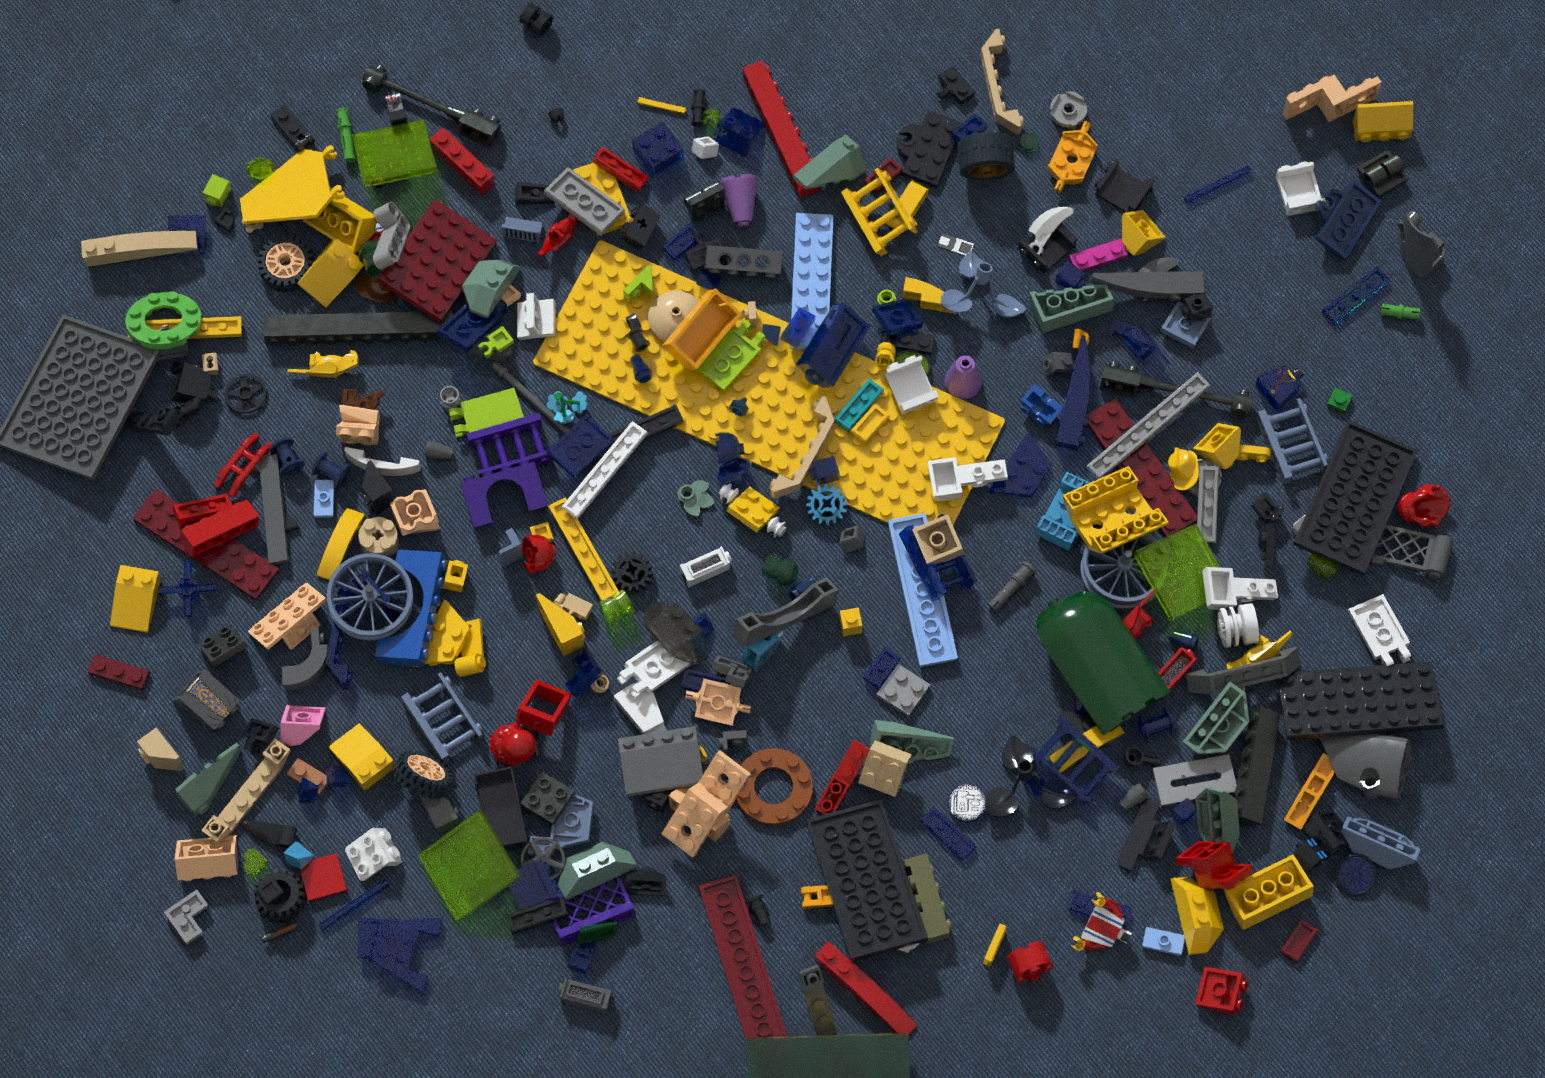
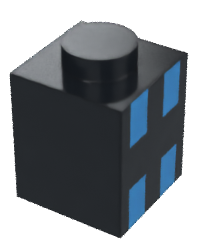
M1314 838L1301 840L1296 845L1297 849L1292 853L1306 871L1315 869L1328 857Z

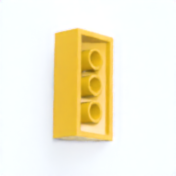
M346 197L343 199H332L317 218L303 219V222L330 239L340 240L353 253H356L374 234L377 224L374 214Z
M1293 854L1246 877L1245 880L1237 883L1233 889L1224 890L1233 915L1241 928L1245 930L1312 897L1313 885Z

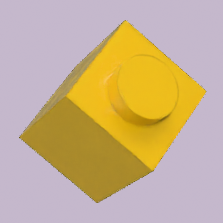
M859 608L841 610L839 620L843 637L862 634Z

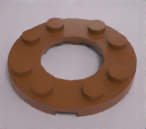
M770 748L752 754L741 764V767L751 773L736 800L742 811L749 818L758 823L776 826L795 820L806 810L812 796L813 781L807 765L797 755L787 750ZM770 768L785 771L793 782V790L790 797L779 804L763 802L754 790L756 778L762 771Z

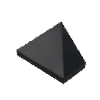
M646 866L627 874L626 892L627 894L665 896L666 876Z

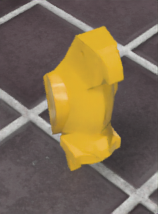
M350 350L351 353L343 357L337 355L320 356L316 352L315 354H310L309 370L288 369L287 372L316 377L337 378L339 375L358 367L359 357L353 350Z
M1287 632L1278 641L1273 643L1261 635L1256 646L1249 649L1240 659L1232 663L1229 661L1227 669L1275 658L1280 648L1293 635L1292 632Z

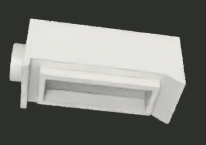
M721 546L719 549L685 564H680V572L684 574L689 588L729 570L732 560L728 551L724 552Z

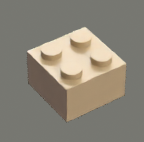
M875 740L869 750L858 783L895 797L901 787L912 754Z

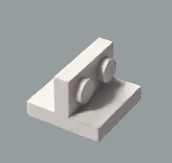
M528 293L526 301L517 303V338L525 340L556 336L555 300H538L534 293Z

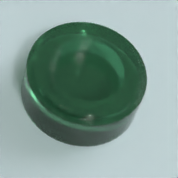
M1024 133L1020 137L1019 145L1022 150L1032 152L1038 146V138L1033 133Z

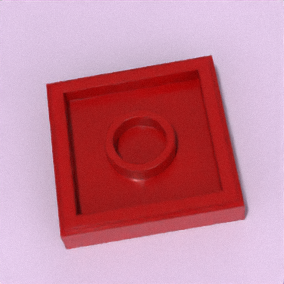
M337 853L311 860L302 870L300 869L309 902L347 892Z

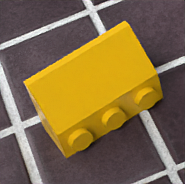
M1413 101L1358 104L1353 118L1355 141L1369 142L1371 140L1387 141L1396 138L1399 140L1410 138L1413 131Z

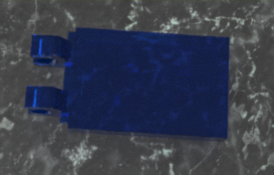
M500 301L489 317L485 318L470 312L467 302L437 329V335L463 351L468 352L502 321V317L507 312L505 310L507 304Z

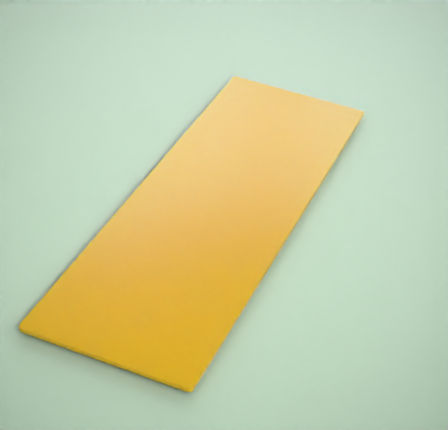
M598 241L556 318V336L545 338L533 360L535 366L646 416L653 415L676 404L684 423L673 428L789 479L792 478L796 469H800V461L804 454H808L811 440L813 438L816 439L819 434L817 430L821 421L814 419V411L812 410L816 400L820 401L822 395L825 396L832 416L835 419L865 382L871 379L884 389V392L874 404L887 412L890 418L866 444L855 437L851 431L848 433L834 422V429L803 486L817 492L818 485L822 489L825 484L828 485V488L835 485L836 491L838 489L842 490L840 495H846L843 502H848L847 506L887 524L888 520L926 513L927 522L948 514L952 525H954L972 487L971 485L961 486L962 497L960 499L934 501L927 462L956 457L957 466L985 462L1004 425L1005 419L935 387H932L933 391L936 390L939 396L936 402L902 415L886 379V369L877 366L874 360L828 341V351L790 349L791 324L756 309L757 326H751L752 329L745 336L752 340L760 331L765 335L766 341L759 346L761 348L759 355L730 387L723 392L699 371H687L662 347L665 342L652 332L648 322L649 309L660 295L670 291H683L693 295L699 301L707 291L712 289L609 243ZM650 265L652 267L653 298L642 290L636 299L633 298L628 302L624 298L623 290ZM722 294L727 299V302L723 304L732 303L742 313L741 317L733 325V327L738 329L743 321H745L744 309H748V305ZM674 310L673 313L678 314L679 311ZM635 313L642 326L643 336L650 342V346L642 352H636L633 342L627 338V334L631 329L625 317ZM822 493V494L825 495V496H830L832 493Z

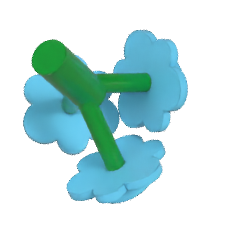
M560 391L548 396L547 408L556 413L554 421L562 424L574 420L575 413L566 410L567 404H572V410L578 414H581L588 407L587 396L583 395L582 392H577L572 400H568Z

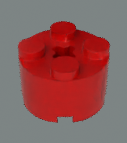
M1042 941L1029 943L1027 948L1022 949L1020 947L1007 956L1008 963L1018 984L1028 979L1031 982L1039 980L1042 977V973H1047L1054 969Z

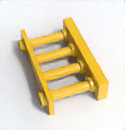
M876 168L875 171L879 176L877 179L857 192H852L847 188L841 193L875 253L884 256L888 253L885 248L887 246L886 243L907 229L915 234L918 233V230L915 227L917 222L912 216L908 215L889 182L891 180L889 174ZM883 184L887 193L868 206L862 207L859 203L861 201L860 198ZM892 199L896 208L875 222H870L868 219L869 213ZM900 214L904 223L884 237H879L876 233L878 228Z

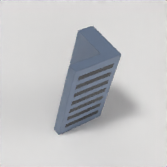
M506 217L505 224H502L503 237L540 242L543 223Z

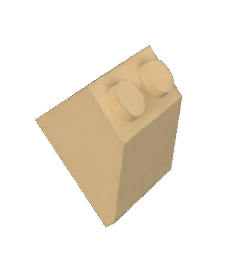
M948 514L912 529L927 565L947 562L964 554Z
M157 728L137 741L140 747L137 750L147 765L150 763L154 768L177 771L184 769L180 757Z

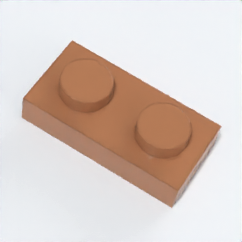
M297 758L287 772L288 777L319 796L331 781L330 777Z

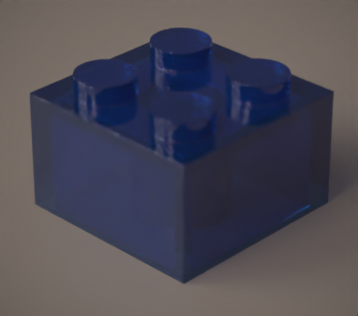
M663 121L632 140L633 151L652 177L684 159L682 146Z

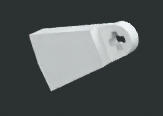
M639 682L629 685L614 695L615 702L642 734L666 731L654 693L651 692L649 694L644 690L637 698L630 694L633 690L632 687Z

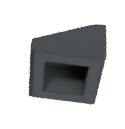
M859 525L841 531L840 545L846 553L863 548L864 533Z

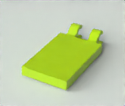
M747 320L743 321L738 329L732 326L697 369L723 392L730 387L761 352L759 346L766 341L765 335L760 331L752 340L745 336L752 329L750 327L751 324Z
M515 388L460 402L461 408H451L448 410L451 421L464 417L466 425L459 424L454 426L456 438L473 431L524 417Z

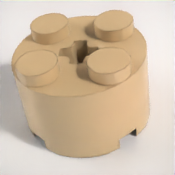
M374 517L364 521L359 530V541L365 554L373 553L387 557L395 554L399 547V538L393 522L383 517Z

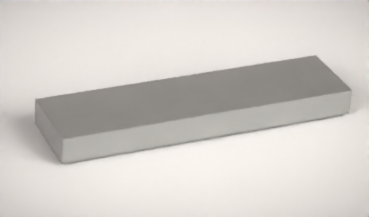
M1199 466L1196 542L1216 543L1219 467Z

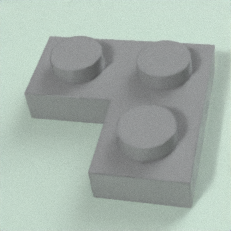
M195 890L164 913L186 945H188L203 934L193 917L209 906L199 891Z

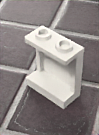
M1301 162L1295 166L1285 165L1277 170L1276 180L1287 216L1316 211V201L1318 200L1323 201L1325 204V199L1320 197L1321 194L1313 171V162Z

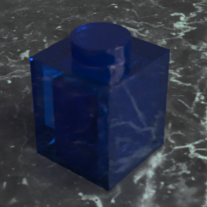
M1067 260L1056 273L1055 282L1063 288L1081 289L1085 284V273Z
M834 456L812 462V469H809L812 480H816L817 486L839 480L840 472Z

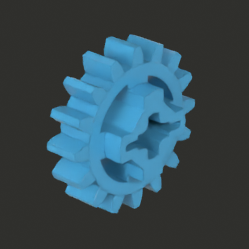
M825 484L823 489L818 485L817 492L812 489L813 497H807V500L811 501V503L806 504V507L811 508L808 511V515H814L812 520L819 519V525L825 521L826 526H829V521L836 524V518L842 520L841 513H846L847 511L843 507L848 505V502H843L846 495H840L842 490L838 489L836 491L835 485L828 488L827 484ZM822 493H832L830 496L822 495ZM837 499L840 503L839 510L835 507V502ZM815 500L819 503V508L817 510H815L814 508ZM823 501L826 502V503H827L828 501H831V503H830V507H831V508L826 507V508H824V509L822 510L823 505H824ZM823 514H831L832 516H831V517H823L822 515H823Z

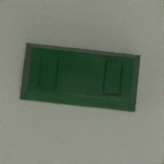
M607 921L580 927L577 943L582 944L614 937L618 923Z

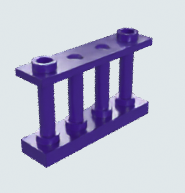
M540 413L466 434L469 447H476L483 469L478 471L479 478L482 477V473L493 470V473L501 472L500 468L511 465L512 468L518 467V463L525 460H530V463L535 462V465H545L553 460L552 450L545 451L538 430L539 427H542ZM528 430L532 433L538 452L530 456L526 455L520 436L521 432ZM508 436L513 437L520 458L510 462L502 439ZM490 441L495 442L501 464L492 467L489 465L483 446Z

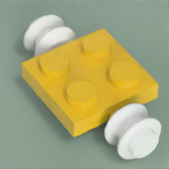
M731 483L725 484L720 489V499L726 498V503L730 504L727 512L752 530L758 532L767 525V533L774 532V538L777 536L781 537L787 529L785 527L786 522L780 523L779 517L773 518L778 513L780 507L749 486L740 496L738 488L735 490L731 489Z

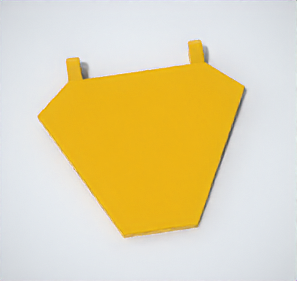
M330 145L323 152L302 150L240 199L243 222L251 224L317 218L332 199H343L345 192L337 193L342 190L340 185H336L330 190L325 160H333L337 157V152H333L334 147Z

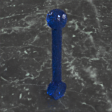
M363 570L361 572L362 577L366 578L382 596L384 602H389L390 595L385 594L369 576L367 570Z

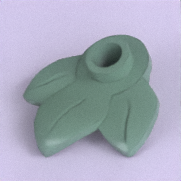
M698 480L691 485H683L679 488L677 493L678 499L684 503V509L688 514L698 517L700 508L706 509L714 505L713 498L706 492L709 487L708 482ZM688 492L691 495L689 497H685L684 493Z

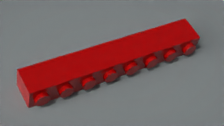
M762 60L743 67L745 83L799 198L820 191V187L805 189L793 178V175L809 163L812 157L809 158L806 153L808 152L807 146L799 138L801 136L797 126L794 127L792 123L793 117L791 112H787L785 108L786 102L784 97L779 96V88L776 81L771 79L772 73L769 66H765Z

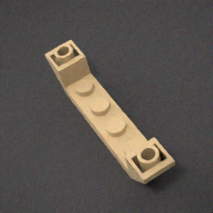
M995 29L981 48L982 66L995 122L1018 135L1021 134V127H1024L1023 116H1019L1018 109L1006 111L1005 103L1001 102L1000 99L1002 97L1001 86H997L996 82L998 80L997 69L994 70L993 64H995L994 54L1002 53L1003 46H1005L1004 35L1000 34L999 29Z
M822 395L820 401L816 400L812 408L814 419L821 421L817 430L818 436L816 439L813 438L811 440L808 454L803 455L800 461L801 467L799 470L796 469L791 479L779 474L777 479L772 480L769 486L772 498L800 491L834 429V418L825 396Z
M274 739L263 752V761L218 817L213 815L201 831L216 842L231 834L281 772L291 750Z

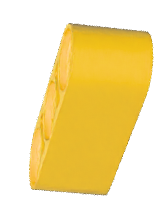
M914 181L909 183L900 197V201L908 215L912 217L915 216L928 194L927 188ZM899 214L888 221L886 225L895 229L903 224L904 220Z

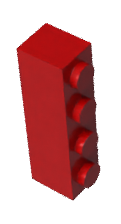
M441 128L429 139L431 149L481 196L495 185L494 174L444 128Z
M248 500L237 502L230 508L220 510L210 517L202 518L195 524L185 526L181 529L180 542L190 556L194 557L257 528L259 515Z

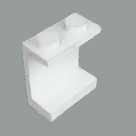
M914 355L908 357L901 364H898V362L890 364L885 371L886 379L902 415L934 403L939 398L937 391H933L921 364V356L916 357Z

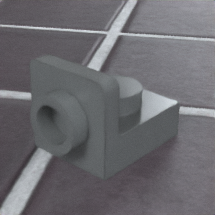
M746 730L724 731L723 738H719V748L724 750L726 755H728L727 744L737 747L747 743Z

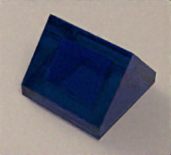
M304 777L297 792L299 803L314 802L320 787Z

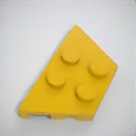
M444 600L436 614L437 621L433 624V639L429 643V658L425 662V664L430 666L454 664L471 631L448 601Z

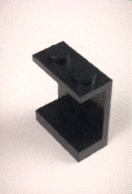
M1116 159L1113 164L1107 166L1104 172L1105 176L1103 178L1100 177L1096 182L1095 195L1125 213L1138 211L1153 189L1154 180L1147 178L1145 182L1118 168L1119 160Z
M1061 223L1045 243L1042 254H1037L1039 251L1037 245L1033 248L1029 246L1032 242H1035V234L1026 241L1021 239L1018 249L1024 258L1027 257L1032 262L1035 269L1045 273L1076 246L1077 237Z

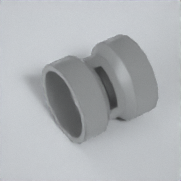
M446 386L441 390L440 399L442 406L446 410L458 408L460 405L458 390L453 386Z

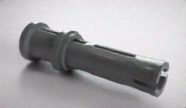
M1023 561L1022 567L1016 573L1011 574V580L987 604L989 608L997 603L992 610L998 612L1010 596L1019 587H1024L1026 585L1025 582L1031 575L1037 573L1034 567L1028 562Z

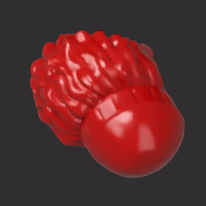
M1425 484L1416 492H1409L1400 498L1398 504L1399 514L1408 523H1418L1425 528L1439 526V522L1442 521V518L1451 508V497L1448 496L1449 493L1443 487L1435 484Z
M519 723L500 726L491 735L489 740L490 752L504 766H516L520 763L528 762L535 752L536 741L534 736L529 731L519 728Z

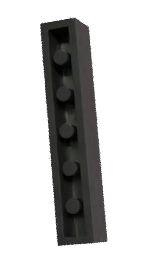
M1262 706L1252 709L1249 713L1245 745L1241 753L1242 762L1238 771L1239 779L1235 788L1239 823L1249 827L1262 824L1281 715Z

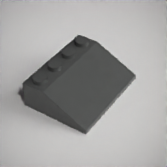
M696 726L618 739L627 797L694 786L699 783L703 776Z

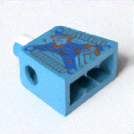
M782 630L746 646L742 661L748 666L753 667L754 671L757 672L777 650L779 637L783 634Z

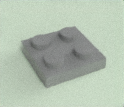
M897 664L876 694V697L909 717L930 688V684Z

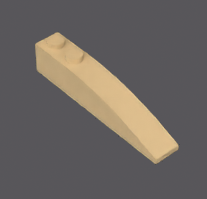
M196 231L142 232L81 241L82 258L88 267L198 249Z

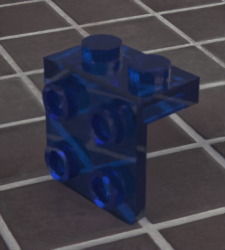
M541 859L511 872L505 877L520 910L558 896L557 891L560 889L555 879L551 881L548 873L551 872L547 862L543 863Z

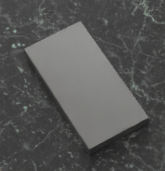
M568 167L544 190V194L601 236L625 213V209Z

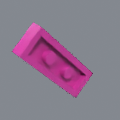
M1121 238L1069 255V260L1075 274L1127 258L1128 252Z

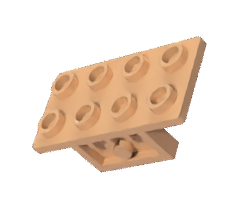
M305 583L256 623L248 633L266 649H270L282 639L286 646L292 650L311 634V627L321 626L313 612L326 602V598L308 583Z

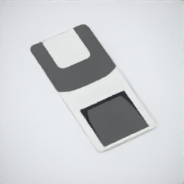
M946 234L941 235L938 243L939 247L963 255H967L974 245Z

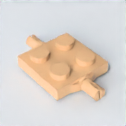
M703 679L702 687L698 693L687 690L686 694L688 695H685V699L696 701L695 717L733 726L738 711L750 714V710L747 709H751V705L740 703L741 687H734L708 679Z

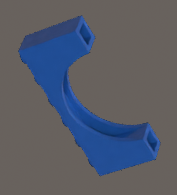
M398 550L396 562L403 567L409 577L418 581L422 586L424 595L423 606L418 618L407 630L393 637L378 639L375 657L381 664L425 667V662L429 658L428 648L429 643L433 639L432 629L433 624L437 621L436 610L441 601L440 591L444 587L443 577L444 572L448 568V561L441 552Z

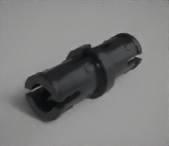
M696 89L693 91L694 98L691 105V125L700 127L703 126V114L706 110L704 105L705 90Z

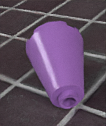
M741 174V177L735 178L733 175L722 178L720 183L724 187L725 200L734 224H737L738 227L749 226V223L753 220L757 185L756 176Z
M959 357L947 371L944 381L946 390L949 394L962 400L970 399L978 394L982 386V376L971 357Z

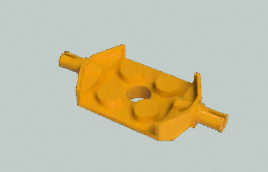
M1084 121L1081 130L1063 131L1050 164H1048V171L1057 180L1054 188L1055 192L1058 190V193H1061L1063 186L1066 184L1075 185L1082 183L1097 150V143L1088 135V130L1091 126L1090 122L1087 124V121ZM1075 157L1077 162L1070 163L1067 161V158Z

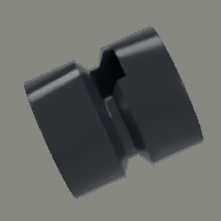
M529 3L519 18L521 24L528 28L532 27V31L540 36H543L549 30L554 20V16L546 11L541 12V8L534 3Z

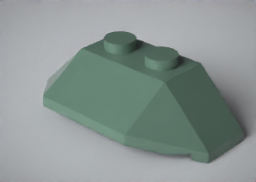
M504 260L479 261L462 285L470 312L488 318L521 270V267Z
M1229 682L1182 743L1197 754L1226 753L1249 723L1246 693L1232 682Z
M1207 787L1195 797L1198 832L1203 841L1229 842L1233 853L1240 835L1237 799L1223 790Z
M600 842L566 858L558 887L565 900H568L637 868V864L629 851Z

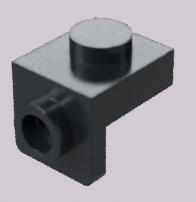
M1266 492L1262 493L1250 505L1263 522H1276L1285 510L1282 506H1277Z

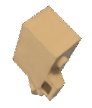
M562 593L559 594L553 602L570 615L585 621L593 610V604L570 593L567 596Z

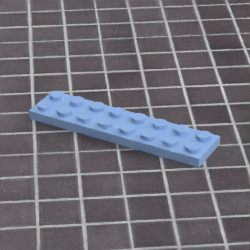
M796 213L790 349L828 351L833 215Z
M926 513L888 520L919 667L958 660L937 563L927 565L912 530L928 523Z

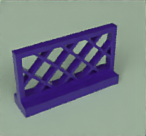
M620 876L614 878L618 883L615 890L607 888V882L595 887L600 889L597 897L587 894L588 891H585L578 895L582 897L578 905L569 902L570 899L565 900L566 906L576 910L573 917L564 918L570 920L567 927L560 929L558 925L560 920L553 922L562 946L578 940L580 927L607 921L620 923L636 916L633 904L628 897ZM603 891L613 894L609 902L600 899ZM560 894V895H557V896H555V897H553V898H550V899H548V900H545L544 902H547V901H550V900H553V899H556V898H559V897H564V896H563V894ZM617 895L623 897L626 903L616 905L613 904V901ZM585 898L595 901L591 909L582 907ZM598 903L607 906L604 912L594 911ZM580 910L589 913L587 919H576Z

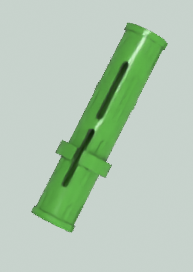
M339 108L336 110L338 117L337 128L341 135L344 162L352 163L356 161L351 134L352 124L349 121L348 109Z

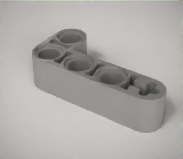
M388 202L374 210V217L383 228L373 255L374 264L380 270L399 260L410 230L407 218L393 202Z

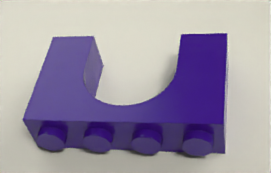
M530 460L519 462L518 467L512 468L511 465L500 468L501 472L493 473L492 470L482 473L481 478L475 479L474 476L463 479L464 483L460 485L473 528L492 523L486 495L489 487L500 480L512 481L521 488L528 512L548 506L535 462L530 463Z

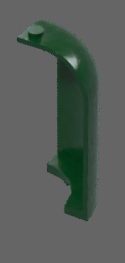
M1080 591L1060 600L1055 598L1047 604L1049 607L1038 615L1036 622L1037 631L1044 648L1103 735L1113 731L1132 718L1131 713L1135 714L1138 711H1143L1171 692L1115 609L1100 595Z

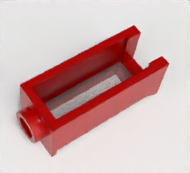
M1181 647L1158 672L1170 691L1185 676V673H1188L1195 665L1197 658H1195V654L1191 650Z

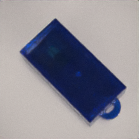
M845 303L832 305L796 366L805 373V379L809 384L820 385L822 388L834 387L871 326Z

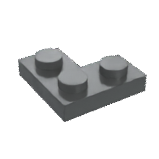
M719 655L712 665V669H715L718 673L727 674L725 681L734 687H744L754 671L753 667Z

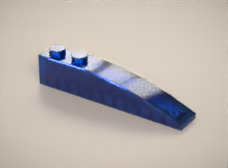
M1085 335L1081 336L1055 444L1057 447L1078 451L1079 445L1083 446L1085 435L1082 434V430L1087 428L1089 421L1086 413L1089 398L1090 368Z

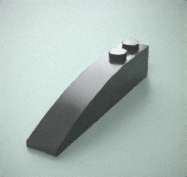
M1203 271L1093 273L1089 278V283L1095 285L1107 284L1109 290L1146 298L1179 301L1204 293Z

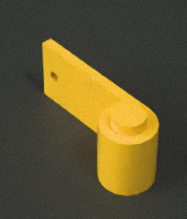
M481 619L465 622L471 631L461 649V657L455 660V670L460 677L483 672L484 667H486Z

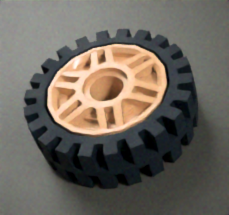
M284 235L282 239L275 237V241L269 240L268 245L265 244L262 247L263 251L260 250L258 268L261 278L265 284L267 283L270 288L274 287L276 291L281 289L282 292H286L289 289L292 292L294 291L293 288L300 289L301 287L297 283L314 263L310 248L307 247L304 241L302 242L299 238L295 239L294 236L287 238ZM284 262H290L287 266L282 265Z
M413 750L402 752L393 768V774L397 778V782L402 783V787L409 788V792L412 793L414 791L417 796L421 794L423 798H427V796L429 799L442 798L453 780L450 769L446 768L444 763L441 764L439 759L435 760L433 759L434 756H427L425 752L421 754L418 750H415V752Z

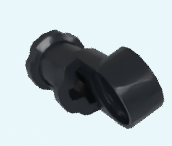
M635 313L625 317L631 329L627 334V338L633 342L636 352H642L650 346V342L643 336L642 326Z

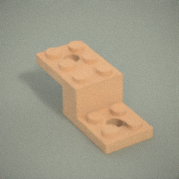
M1335 75L1325 76L1314 85L1309 84L1303 90L1289 94L1286 98L1282 115L1287 120L1318 105L1328 122L1357 109L1358 104H1367L1375 100L1381 81L1378 76L1373 79L1368 78L1357 87L1352 86L1345 91Z
M718 751L699 783L688 789L662 835L693 858L713 826L724 819L751 773L722 751ZM722 774L727 775L729 779L728 783L722 780ZM685 825L690 827L691 834L685 832Z

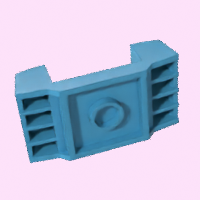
M1066 472L1056 496L1036 528L1035 535L1070 551L1079 533L1070 521L1063 495L1090 482Z

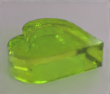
M248 849L244 854L246 860L244 869L249 875L257 874L269 863L256 849Z

